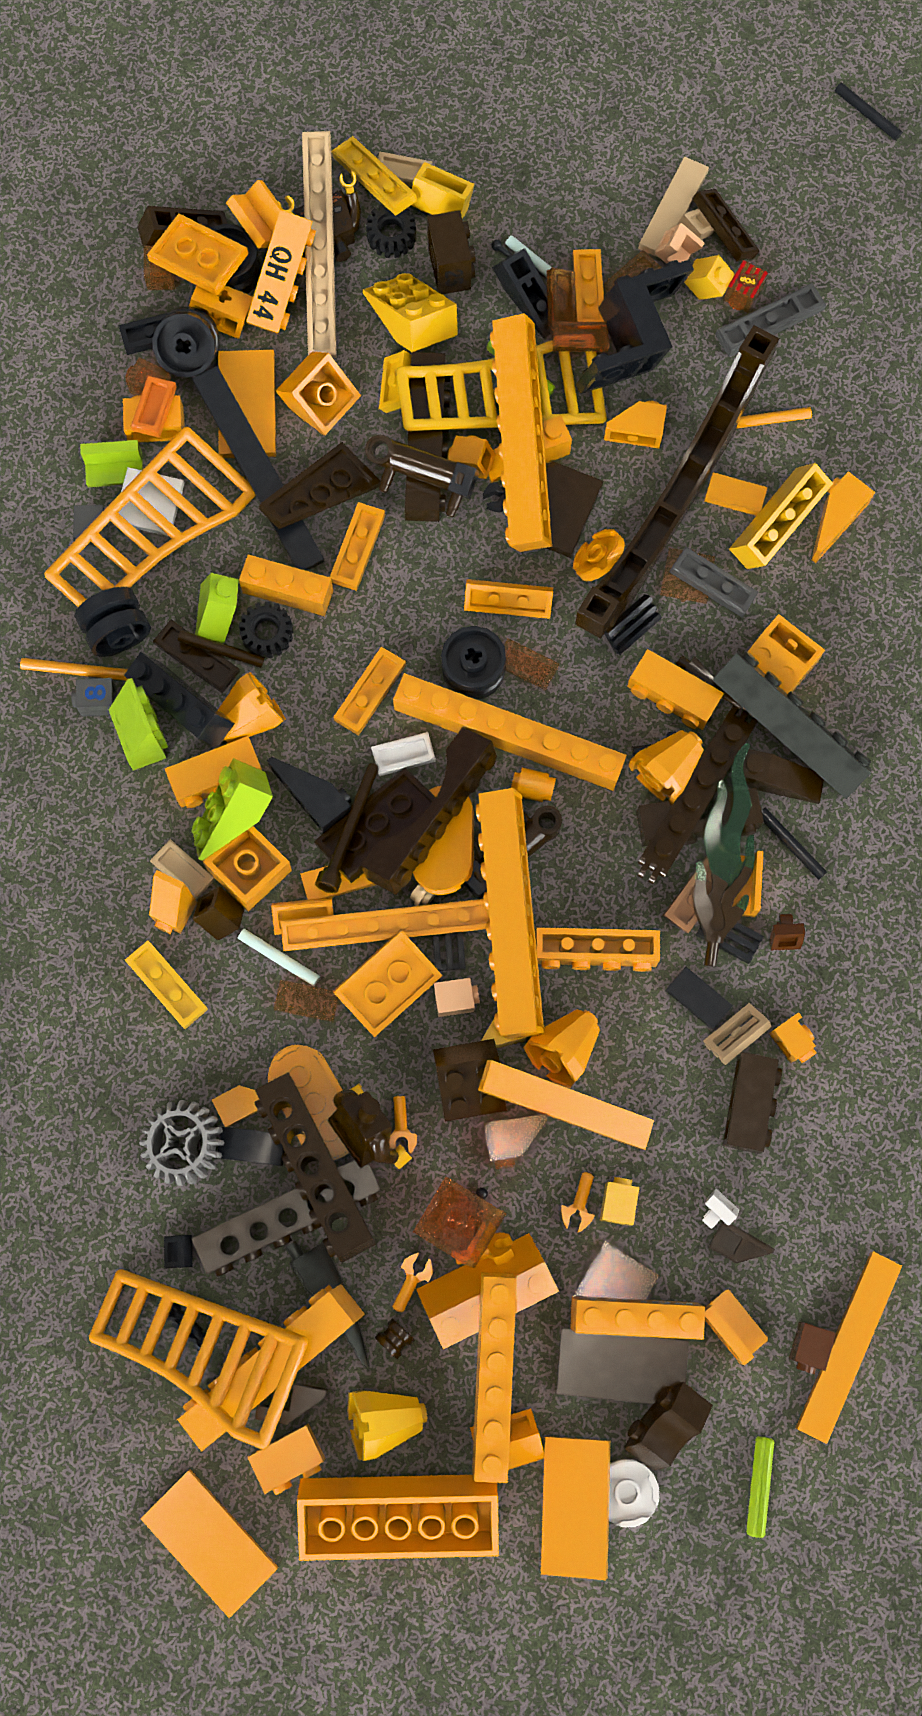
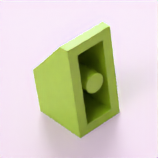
M210 573L201 583L196 635L225 643L236 609L239 579Z

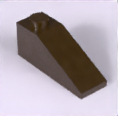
M147 206L137 228L143 249L150 251L178 213L209 229L228 223L224 211Z
M742 748L737 757L732 785L749 789L757 788L758 791L816 804L820 803L824 779L811 769L774 754L748 748Z

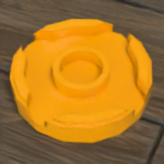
M604 529L595 533L592 536L594 540L589 544L587 542L583 543L576 553L573 569L584 581H593L608 573L623 554L625 547L624 539L614 529Z

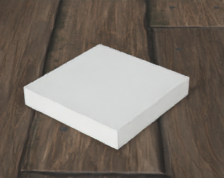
M127 468L122 491L142 470ZM160 475L182 495L185 484L182 479ZM148 481L138 493L174 525L178 507ZM130 501L118 512L136 529L168 536Z

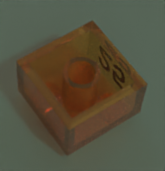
M445 1176L413 1232L464 1265L475 1269L507 1213Z

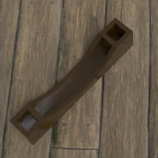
M464 727L461 728L446 749L447 765L445 778L432 805L408 828L375 844L360 865L367 880L395 895L398 894L402 887L409 883L413 871L419 863L425 861L432 845L444 835L446 826L451 819L460 813L470 793L476 791L483 775L494 766L497 755L491 740Z

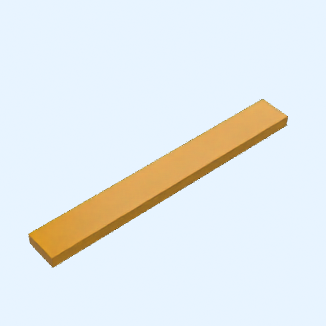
M484 899L284 920L280 921L283 951L390 940L400 930L409 938L486 929V923L490 922L489 910H486L484 905Z

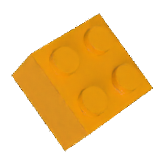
M254 826L203 861L206 870L248 912L292 871L290 862Z

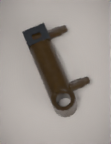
M378 434L372 436L365 446L368 459L377 466L385 468L380 480L379 491L387 493L395 472L442 488L452 493L446 515L452 518L460 506L462 497L471 498L480 473L476 468L445 459L390 439L385 435ZM381 444H387V455L383 458H377L375 454L376 448Z
M549 805L542 806L534 812L531 818L523 811L528 858L559 834L562 815L555 807ZM543 818H548L553 821L555 826L551 829H544L539 825V821ZM484 856L478 861L474 860L472 875L467 882L463 883L476 899H482L484 892H487L486 880L483 879L481 874V863L484 862Z

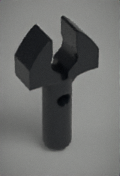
M498 481L486 487L483 492V499L489 498L492 495L500 497L497 501L487 503L486 507L490 511L500 513L504 511L503 501L506 499L505 488L500 487Z

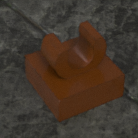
M779 914L780 922H777V925H773L769 939L771 951L801 949L806 934L804 923L793 924L792 914Z

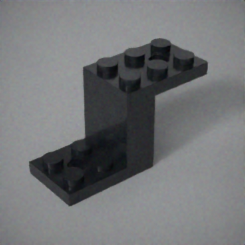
M690 259L683 262L674 260L664 265L663 268L657 270L653 267L648 268L637 276L630 277V275H625L614 282V286L605 294V299L598 309L617 352L612 355L602 353L592 359L591 365L582 372V377L576 383L580 394L654 370L673 346L654 302L673 296L694 270Z

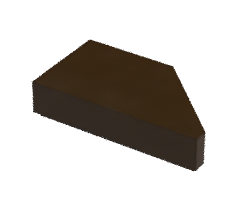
M723 1220L708 1246L711 1250L734 1263L769 1255L775 1250L733 1224L728 1226Z

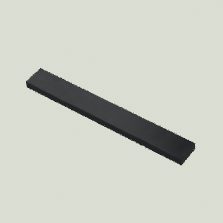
M216 366L192 378L255 496L259 503H261L284 485L221 371ZM303 520L278 529L270 521L295 568L308 571L324 562V558Z

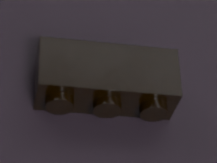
M745 1052L737 1055L722 1146L758 1154L764 1152L765 1147L769 1148L772 1138V1129H768L769 1117H774L777 1107V1099L773 1098L774 1087L779 1086L782 1076V1068H778L779 1059Z

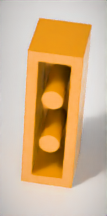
M249 554L239 578L241 590L244 594L325 616L333 593L332 579L330 577Z
M648 649L632 673L627 685L631 689V693L643 700L648 698L656 703V707L666 714L674 713L682 718L681 721L686 726L692 729L698 727L701 730L705 728L724 695V692Z
M249 736L165 768L174 795L181 808L185 806L187 808L197 807L204 802L203 799L207 798L212 791L215 792L220 784L218 780L222 769L225 766L229 767L233 758L262 770Z

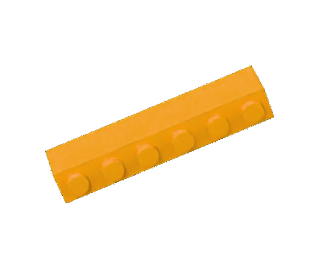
M481 1272L472 1459L474 1482L508 1483L517 1286L516 1276L510 1273Z

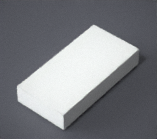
M428 732L371 747L375 764L378 765L379 776L398 772L404 768L410 769L436 762Z

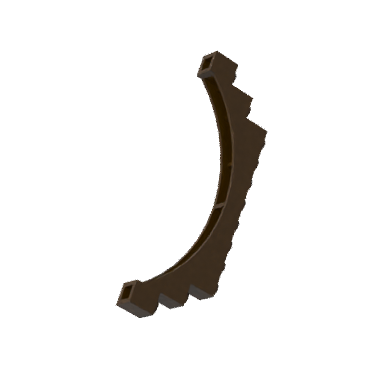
M753 325L740 346L715 400L672 478L624 553L607 575L595 587L592 586L577 611L575 625L601 639L609 626L613 627L619 616L630 607L734 436L739 419L753 398L759 379L773 358L780 338Z

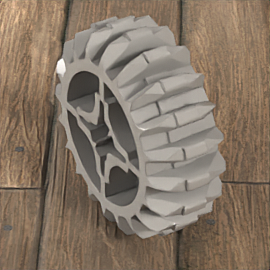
M180 1100L178 1105L174 1102H168L167 1111L160 1107L156 1109L158 1119L152 1116L147 1118L152 1126L151 1128H143L141 1130L148 1137L147 1140L139 1142L141 1146H147V1151L141 1153L140 1156L145 1159H151L145 1167L148 1170L156 1169L154 1177L157 1179L164 1177L166 1184H172L175 1181L177 1186H184L186 1180L189 1184L197 1183V1176L203 1179L208 1177L205 1167L212 1170L216 1168L212 1158L222 1157V1153L216 1151V1146L224 1145V1141L216 1139V1135L221 1134L223 1130L221 1127L213 1128L218 1120L217 1117H208L210 1110L206 1107L199 1109V1103L191 1102L188 1106L185 1100ZM188 1117L197 1125L194 1128L189 1127L183 1130L174 1121L179 1118ZM164 1132H165V1134H166V1143H165V1145L161 1148V1141H162L163 1134H164ZM180 1137L186 1139V1143H183L185 1144L183 1149L178 1147V1143H181L179 1142ZM201 1138H203L202 1149L199 1154L197 1151L198 1141ZM180 1156L183 1160H187L190 1165L183 1169H177L170 1165L167 1160Z

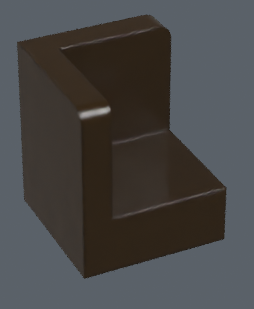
M219 886L198 899L193 920L216 940H220L240 929L244 907Z

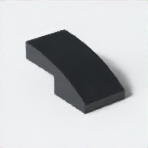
M221 1127L223 1132L220 1134L219 1140H223L224 1145L218 1146V1152L222 1153L220 1159L283 1166L284 1162L281 1156L285 1154V1150L281 1143L275 1145L269 1132Z

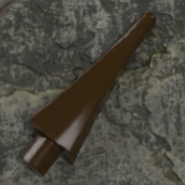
M683 655L676 662L678 667L724 692L722 698L738 709L743 708L712 680L714 676L696 657L692 661Z

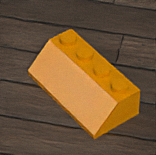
M529 1233L514 1240V1244L508 1246L511 1247L514 1257L504 1264L496 1265L491 1258L473 1261L416 1289L443 1349L479 1332L481 1272L510 1273L516 1276L515 1313L559 1292L544 1259Z

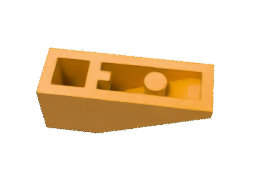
M560 415L542 422L546 463L570 455L572 438L562 416ZM499 446L493 449L496 455L488 474L491 483L501 480V472L504 471L503 460L499 454Z
M849 471L842 479L836 477L832 482V486L827 490L829 495L824 504L812 555V561L815 563L819 561L869 505L875 494L872 489Z
M156 870L153 877L149 916L156 922L154 926L167 934H171L172 930L181 934L197 901L185 883Z

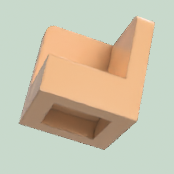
M680 223L665 232L654 254L666 264L674 260L683 262L688 260L691 254L702 249L704 242Z

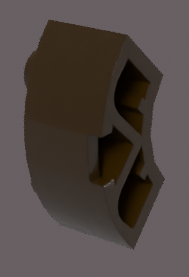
M684 1382L673 1388L667 1386L661 1391L657 1401L649 1408L641 1420L638 1419L632 1423L627 1432L629 1439L624 1449L653 1471L670 1467L683 1446L694 1436L702 1432L713 1405Z

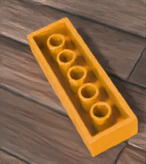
M342 1284L334 1289L330 1285L321 1289L308 1300L311 1305L309 1309L303 1306L283 1321V1324L286 1326L285 1329L303 1335L308 1339V1345L298 1371L365 1315ZM265 1337L257 1343L260 1346V1348L262 1347ZM277 1342L251 1410L277 1389L293 1346ZM256 1347L240 1358L222 1404V1408L233 1419L260 1352ZM219 1376L208 1385V1388L211 1390L210 1392L207 1388L204 1390L209 1396H212ZM193 1398L183 1406L186 1412L177 1419L201 1452L227 1432Z
M473 1475L300 1478L297 1496L299 1561L499 1556L497 1483L474 1482Z

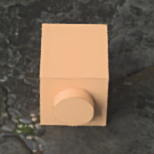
M470 978L434 983L438 1017L471 1013L475 1010L474 1004L480 1003L477 985L471 986Z

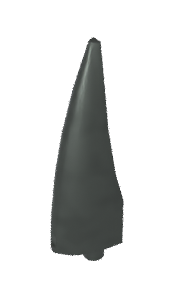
M297 1241L285 1247L293 1259L289 1263L305 1290L312 1297L328 1285L334 1289L342 1284L347 1290L336 1264L327 1252L323 1242L305 1254ZM357 1321L343 1335L363 1366L367 1368L369 1363L359 1322Z

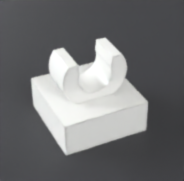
M716 1188L705 1202L710 1210L704 1215L702 1221L711 1229L720 1219L729 1226L737 1218L739 1209Z

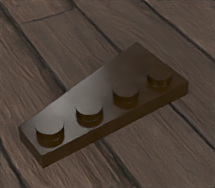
M341 442L261 502L259 510L278 529H281L380 487L381 483L370 469Z

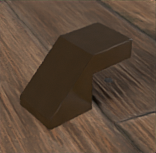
M296 1383L290 1409L283 1408L278 1423L287 1425L324 1399L327 1396L328 1389ZM260 1403L257 1406L255 1419L264 1421L270 1405Z

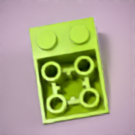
M132 678L127 679L110 706L109 713L127 761L134 771L166 759L163 749L168 748V745L157 723L158 718L143 687H136Z
M234 758L229 767L225 766L222 769L218 780L219 786L215 792L212 791L208 795L205 803V812L202 817L198 816L192 826L191 832L194 835V846H196L199 860L203 861L260 821L273 797L266 772Z

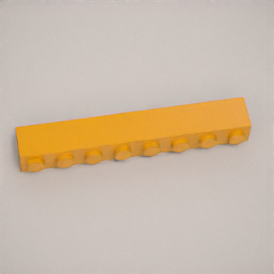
M523 313L493 320V331L490 333V341L495 350L492 368L497 377V387L494 389V395L497 404H499L500 414L497 415L496 420L502 443L499 444V454L504 466V471L501 472V481L506 492L503 509L508 517V527L505 529V536L510 547L519 552L552 547L535 323Z
M405 673L393 698L394 710L455 733H458L464 727L491 740L493 746L612 791L615 789L627 756L626 754Z
M514 788L479 793V804H476V816L478 821L481 822L482 833L478 834L479 847L481 851H484L481 874L483 879L486 880L487 892H484L483 899L486 910H489L490 922L486 923V932L488 939L492 941L489 964L495 974V982L492 983L491 987L494 1001H497L498 1013H495L494 1016L495 1028L497 1032H500V1036L507 1039L544 1034L522 795Z

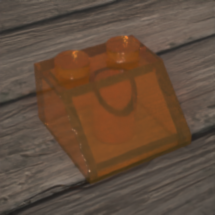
M547 1114L484 1123L483 1134L488 1165L495 1164L496 1170L514 1167L515 1161L520 1160L547 1122Z

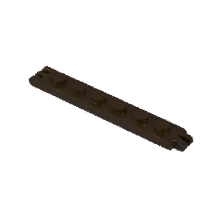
M734 705L732 706L696 765L683 793L674 801L640 857L638 864L642 865L637 874L640 878L643 879L648 869L653 872L648 880L651 884L655 883L658 876L665 878L758 723V720L754 717L750 723L745 721L749 715V712L745 709L739 718L735 716L739 709Z

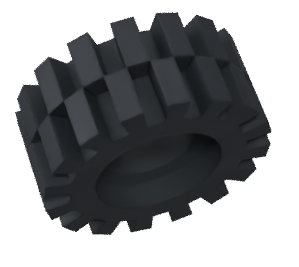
M381 204L379 205V211L374 208L372 216L368 215L366 223L367 240L370 243V248L372 250L376 249V254L381 256L385 252V258H390V253H394V257L398 258L400 251L405 255L408 253V248H413L414 242H416V222L414 215H410L408 208L395 216L388 208ZM395 224L400 226L402 232L397 236L389 237L383 235L381 229L386 225Z
M265 601V606H261L260 602L255 603V609H252L251 606L246 609L248 614L243 613L241 616L242 622H239L240 635L245 648H248L250 653H257V655L262 657L267 655L268 658H273L272 654L277 653V656L281 655V650L283 648L287 650L289 642L293 640V627L287 611L284 608L281 610L280 605L276 603L274 606H271L268 601ZM263 621H271L276 624L278 630L273 638L264 640L255 634L257 625Z

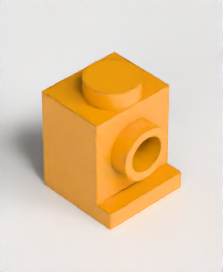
M799 1012L769 1033L790 1063L797 1059L804 1063L817 1053L814 1050L816 1045L813 1042L814 1036L806 1025H800L798 1022L802 1018Z

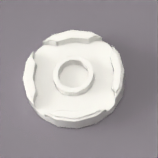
M618 1459L611 1462L609 1521L620 1527H636L647 1522L659 1503V1485L654 1474L643 1463L633 1459Z

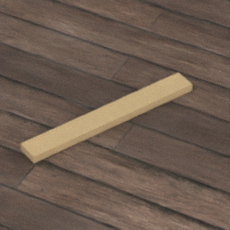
M330 131L302 132L304 218L313 221L311 229L316 230L311 247L305 245V258H307L308 355L312 351L329 353L332 358H337Z

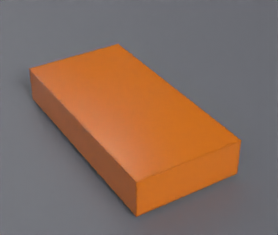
M152 376L147 377L131 424L132 431L160 438L177 388L175 382Z

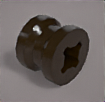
M393 1318L388 1322V1328L375 1336V1339L395 1359L402 1355V1349L406 1345H411L415 1341Z

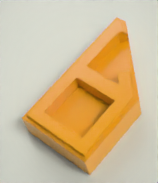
M239 1085L212 1099V1102L224 1126L230 1127L258 1112L254 1102L259 1100L255 1090Z

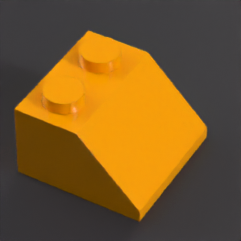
M312 351L276 390L277 394L292 412L323 435H326L361 397L360 393L331 355Z

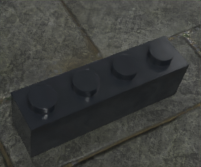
M142 652L139 653L124 675L127 679L132 678L137 687L142 686L148 697L194 736L217 748L235 724L164 664Z

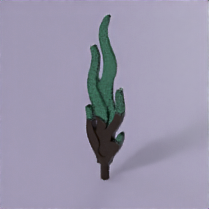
M749 743L744 744L739 750L731 767L733 806L727 823L723 828L721 819L726 805L727 790L725 783L721 780L717 783L718 796L705 826L704 847L712 879V888L709 895L706 891L704 864L702 861L696 863V880L692 900L696 917L703 930L704 941H707L704 966L716 967L719 944L724 942L728 932L741 919L749 902V896L746 894L732 907L734 899L749 880L755 861L754 835H749L746 839L745 859L743 862L740 855L741 833L751 808L750 793L743 772L744 759L750 747Z

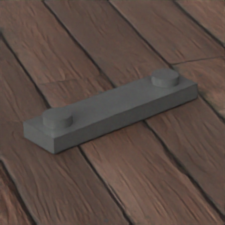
M813 283L717 329L715 336L730 357L738 353L740 346L753 325L775 335L825 310L826 303Z

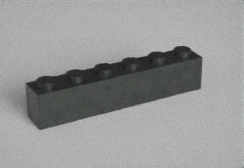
M738 651L712 680L847 799L871 774L872 769L868 766L871 761L860 751L853 753L846 746L849 742L839 732L835 731L832 734L824 727L826 721L815 711L808 713L802 707L804 702L794 692L790 691L787 694L779 687L782 682L769 671L764 674L757 667L759 662L746 651L742 654Z

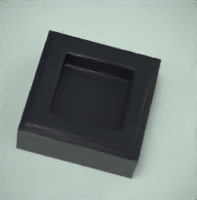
M192 1235L164 1236L165 1269L193 1267Z

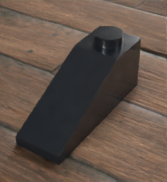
M525 248L513 253L492 267L505 292L520 311L525 313L535 323V329L542 338L547 337L566 324L564 317Z
M270 757L267 760L272 772L322 833H325L349 813L352 800L343 788L337 790L331 782L274 757Z

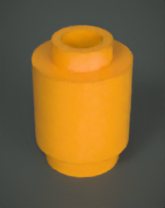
M522 767L521 773H514L511 788L517 790L522 795V798L543 803V800L551 801L556 778L549 777V773Z

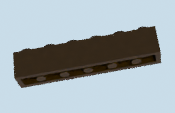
M412 352L411 366L446 364V353ZM451 376L436 377L442 418H449V416H444V408L450 407V390H445V382H450ZM411 378L410 395L414 419L430 418L425 378ZM449 430L408 431V445L447 459L448 442H443V433H449ZM406 476L405 521L439 522L440 512H445L446 495L441 494V488Z

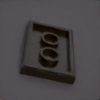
M551 461L546 474L552 547H547L546 549L571 558L603 486V481Z

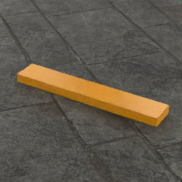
M487 1060L478 1091L641 1150H646L654 1122L650 1118L493 1060Z
M870 1252L837 1329L826 1371L820 1370L796 1425V1429L823 1443H828L902 1265L875 1252Z

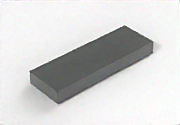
M687 547L684 548L669 572L742 618L759 593Z

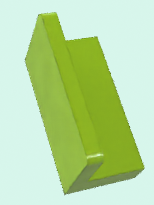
M138 440L80 444L81 457L85 463L87 487L123 485L128 467L143 470L142 450Z

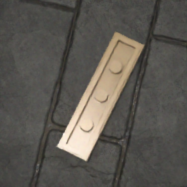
M684 156L639 243L638 249L658 257L654 253L665 232L678 225V221L683 214L688 212L693 203V196L699 191L708 173V166Z

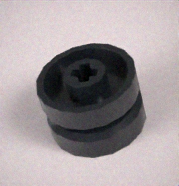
M221 224L210 228L247 247L249 254L226 283V286L242 291L245 294L250 293L255 289L261 274L257 246L245 229L240 226Z
M179 307L170 311L156 327L152 338L153 353L158 363L167 372L178 377H193L203 373L215 358L220 345L219 331L214 320L206 312L195 307ZM189 340L191 344L187 345L183 341Z
M114 587L103 590L85 600L76 609L74 617L81 631L86 634L85 639L93 655L107 657L119 654L136 646L149 635L151 626L144 612L139 610L140 604L131 588Z
M479 626L463 627L452 633L444 643L441 653L443 680L450 690L473 699H484L497 691L503 683L506 672V654L503 643L495 633Z

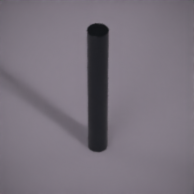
M842 82L838 84L835 92L896 141L902 135L903 131Z
M766 807L762 809L763 821L766 826L820 880L827 871Z

